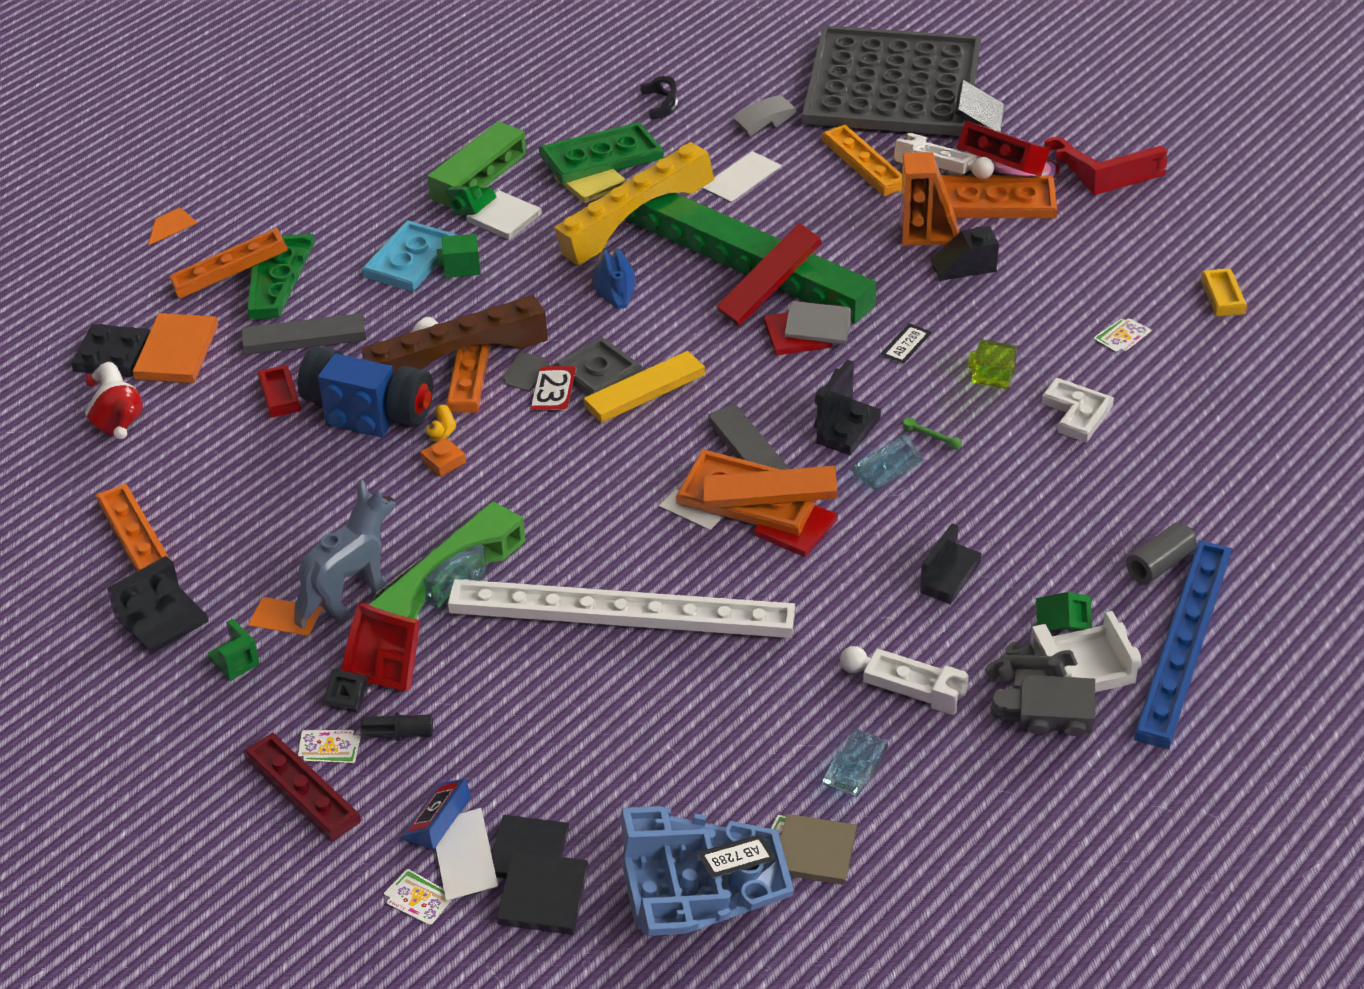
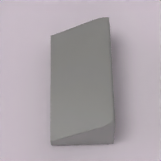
M791 301L785 337L846 344L851 325V309L849 307Z

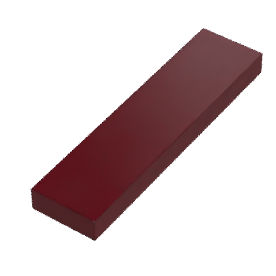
M273 732L243 751L245 760L330 842L361 823L360 813Z

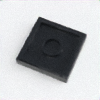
M513 851L498 910V925L574 935L589 868L588 860Z

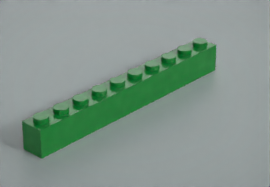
M668 193L655 197L639 206L625 218L629 222L746 275L781 241L779 238L677 193ZM813 253L778 288L808 303L849 307L851 309V322L854 324L876 305V281Z

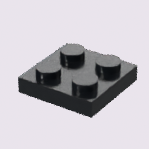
M92 324L71 361L73 372L93 374L101 364L112 362L117 366L121 376L132 377L133 369L149 336L150 329Z

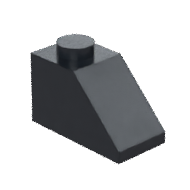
M990 226L961 230L931 258V264L939 281L997 272L999 243Z

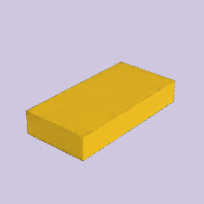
M1230 268L1201 272L1200 280L1216 317L1246 314L1247 304Z

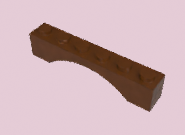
M534 295L522 297L512 302L493 306L486 310L362 347L363 360L390 365L393 368L394 375L402 366L423 369L429 363L447 353L476 344L494 343L522 349L548 340L546 312Z

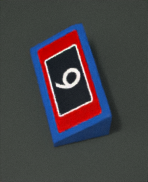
M458 779L438 784L401 835L402 840L434 850L471 798L467 780Z

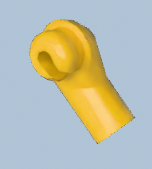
M447 405L436 407L434 414L437 421H432L433 428L429 425L426 428L427 435L434 442L448 438L456 429V422Z

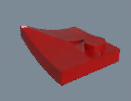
M367 603L358 604L347 639L341 671L366 675L369 679L368 683L402 691L411 689L420 620L394 614Z

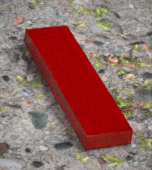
M798 223L717 305L719 312L740 327L822 244L821 238L801 223Z

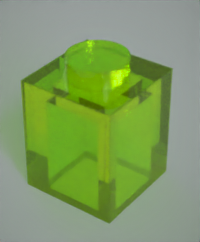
M981 339L977 350L971 351L968 360V369H972V383L1009 389L1016 369L1017 346Z

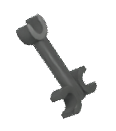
M1012 642L1005 649L1007 655L1003 654L998 660L988 664L985 671L990 681L996 680L1001 675L1003 682H1008L1015 675L1014 669L1051 670L1053 676L1064 677L1067 675L1064 667L1076 666L1078 663L1071 650L1060 651L1053 656H1035L1030 642H1026L1021 648H1019L1017 642Z

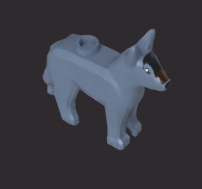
M360 479L357 485V502L348 523L336 532L324 535L321 538V542L304 556L299 567L300 592L294 609V621L300 628L306 626V621L312 616V613L319 605L336 621H341L350 614V609L341 602L345 577L355 574V581L357 582L366 579L374 594L387 585V580L382 577L380 572L381 524L395 508L396 500L394 498L382 496L380 491L369 493L366 484Z

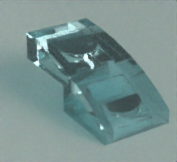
M479 544L468 548L434 569L424 579L427 604L439 608L450 596L454 579L479 581L488 571L485 547Z
M854 728L843 751H837L823 779V785L858 797L879 766L888 749V741Z

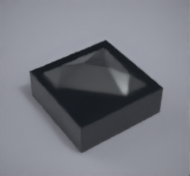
M332 669L322 703L328 707L359 713L369 679L366 675Z

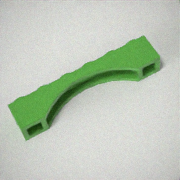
M492 501L482 511L477 512L463 527L456 530L438 548L433 549L420 563L409 569L395 584L385 589L369 605L394 614L417 619L419 611L426 600L448 580L471 568L503 561L526 542L523 517Z

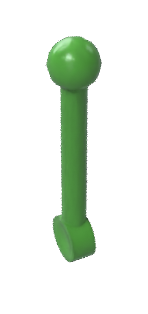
M906 418L903 421V428L905 430L919 431L948 443L955 450L959 449L962 445L961 439L958 437L950 438L916 424V420L913 418Z

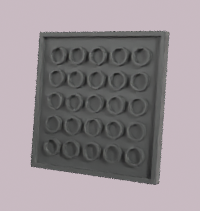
M823 25L802 112V124L838 127L845 124L851 128H864L867 130H890L898 133L916 132L925 135L942 134L958 137L961 135L966 121L955 114L959 84L962 80H965L975 86L981 36Z

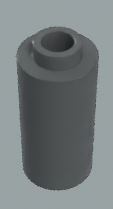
M1175 522L1127 557L1126 568L1131 577L1140 584H1150L1196 549L1197 541L1194 531L1189 526L1180 522Z

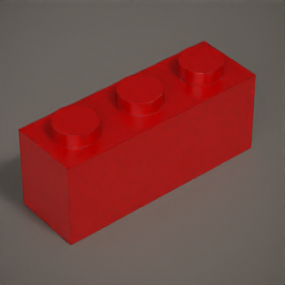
M965 121L956 147L1037 176L1042 175L1051 150L969 121Z

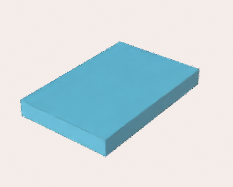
M407 220L362 268L363 277L414 292L438 265L437 249H442L441 237L457 234Z

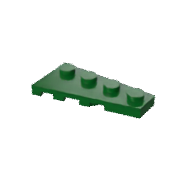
M314 234L281 235L288 251L252 266L248 300L249 319L280 317L315 244Z

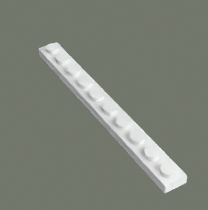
M454 579L448 601L449 613L784 638H792L795 618V603Z

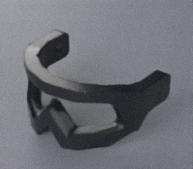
M660 76L650 83L640 85V91L643 95L658 93L667 96L660 107L649 110L651 120L667 117L678 108L677 86L674 78ZM661 83L669 84L671 91L664 89Z

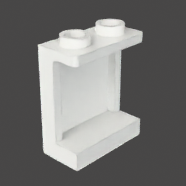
M1113 611L1105 612L1104 622L1101 626L1053 637L1046 624L1032 627L1030 643L1034 649L1035 656H1053L1064 650H1071L1078 664L1076 666H1065L1067 675L1064 677L1095 678V692L1136 683L1137 670L1141 667V656L1138 649L1132 647L1127 638L1125 625L1122 622H1118ZM1040 670L1042 676H1053L1051 670Z

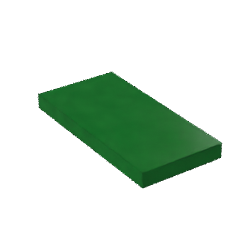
M637 122L540 146L539 156L558 180L564 184L611 169L616 171L663 159L664 150L644 126Z

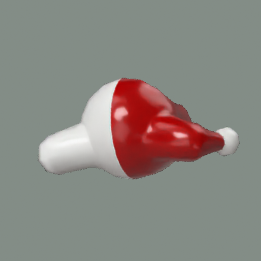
M106 362L101 364L93 374H88L85 377V383L89 387H94L98 384L99 380L101 381V386L90 401L85 414L89 421L100 430L118 439H124L127 436L128 426L141 416L143 402L136 388L129 383L123 382L117 366L112 362Z

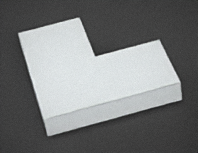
M1059 378L1054 379L1042 396V404L1067 412L1059 422L1057 432L1086 443L1113 407L1114 397Z

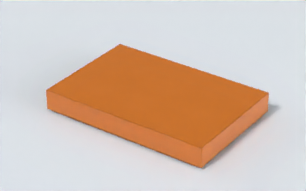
M158 313L133 369L134 379L195 383L218 328L217 317Z

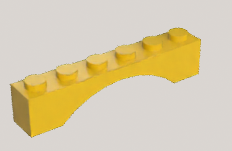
M689 142L669 156L660 159L645 171L636 174L621 186L612 189L611 192L597 201L591 202L581 211L567 217L563 222L554 227L562 255L580 266L602 252L618 225L642 204L668 193L684 192L693 194L714 181L708 151Z

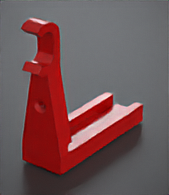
M1051 137L1044 141V147L1057 150L1056 162L1065 161L1094 195L1166 175V169L1164 168H1167L1166 155L1168 150L1162 145L1097 163V160L1075 149L1063 138Z

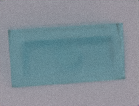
M904 434L858 461L850 470L873 490H876L923 462L924 459L907 434Z

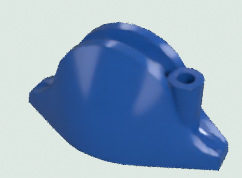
M619 248L613 249L612 254H609L607 250H602L593 272V287L615 308H627L637 283L634 270Z

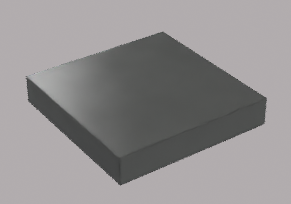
M603 337L596 339L554 363L555 366H576L573 386L587 396L642 372L641 364Z

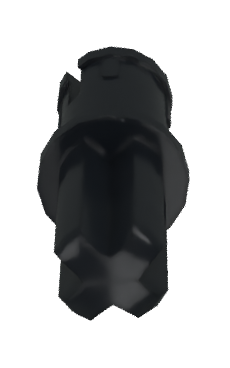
M395 712V716H365L360 722V732L364 738L395 737L396 741H400V737H433L432 714L400 715V712Z

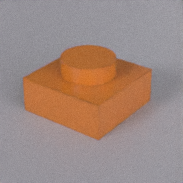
M447 438L420 451L421 461L439 477L466 463L465 453Z

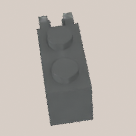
M1029 675L1022 681L1021 689L1007 688V690H1004L1003 688L995 691L990 707L991 714L996 719L1019 721V729H1027L1034 734L1064 731L1067 735L1080 736L1085 733H1092L1095 722V678Z

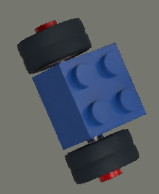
M313 346L306 352L299 368L297 381L298 392L303 400L323 405L326 425L381 438L384 437L393 422L411 426L420 425L430 409L434 388L432 375L426 370L402 366L393 375V368L390 365L346 356L338 350L321 346Z

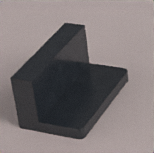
M951 523L923 561L920 593L950 605L980 565L982 555L978 551L957 544L958 525Z

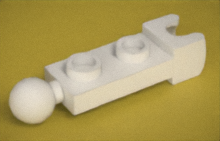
M908 133L907 140L897 139L894 153L896 162L903 163V153L933 152L938 168L948 170V173L952 175H963L967 171H972L976 178L987 179L994 171V164L987 157L977 158V155L928 143L926 142L927 137Z
M858 646L845 648L840 656L841 666L848 673H859L864 670L863 682L931 703L932 709L950 715L957 713L958 696L963 697L967 693L968 674L965 671L946 665L941 669L878 648L872 658H870Z

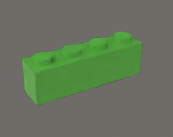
M500 121L496 122L427 175L430 199L452 208L446 194V189L449 187L467 186L469 188L478 185L480 188H485L527 155L525 131Z

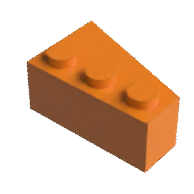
M933 152L903 153L900 211L902 246L946 245L959 233L958 222Z

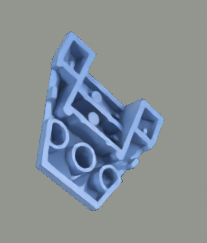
M661 806L622 808L621 837L624 846L622 868L635 928L642 929V933L645 935L687 934L793 896L794 888L778 830L730 821L727 827L705 823L707 817L705 815L694 814L693 820L670 816L671 808ZM761 834L777 860L712 878L697 852Z

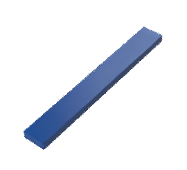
M1198 540L1135 730L1134 741L1170 750L1229 564L1232 548Z

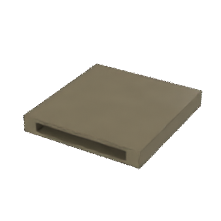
M786 814L780 841L790 876L845 885L857 825Z

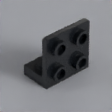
M847 359L840 369H835L829 382L824 387H820L816 393L817 417L814 422V428L817 429V444L851 456L880 420L881 409L853 399L854 362Z
M168 556L157 560L107 588L114 617L149 653L158 651L209 621L208 615L179 587L174 562Z

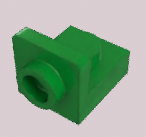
M476 185L469 188L463 186L446 189L450 205L456 215H475L497 198L493 187L480 188V186Z

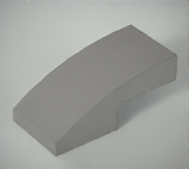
M778 95L763 99L746 107L734 115L733 119L751 137L769 123L775 128L794 115L797 110L783 96Z

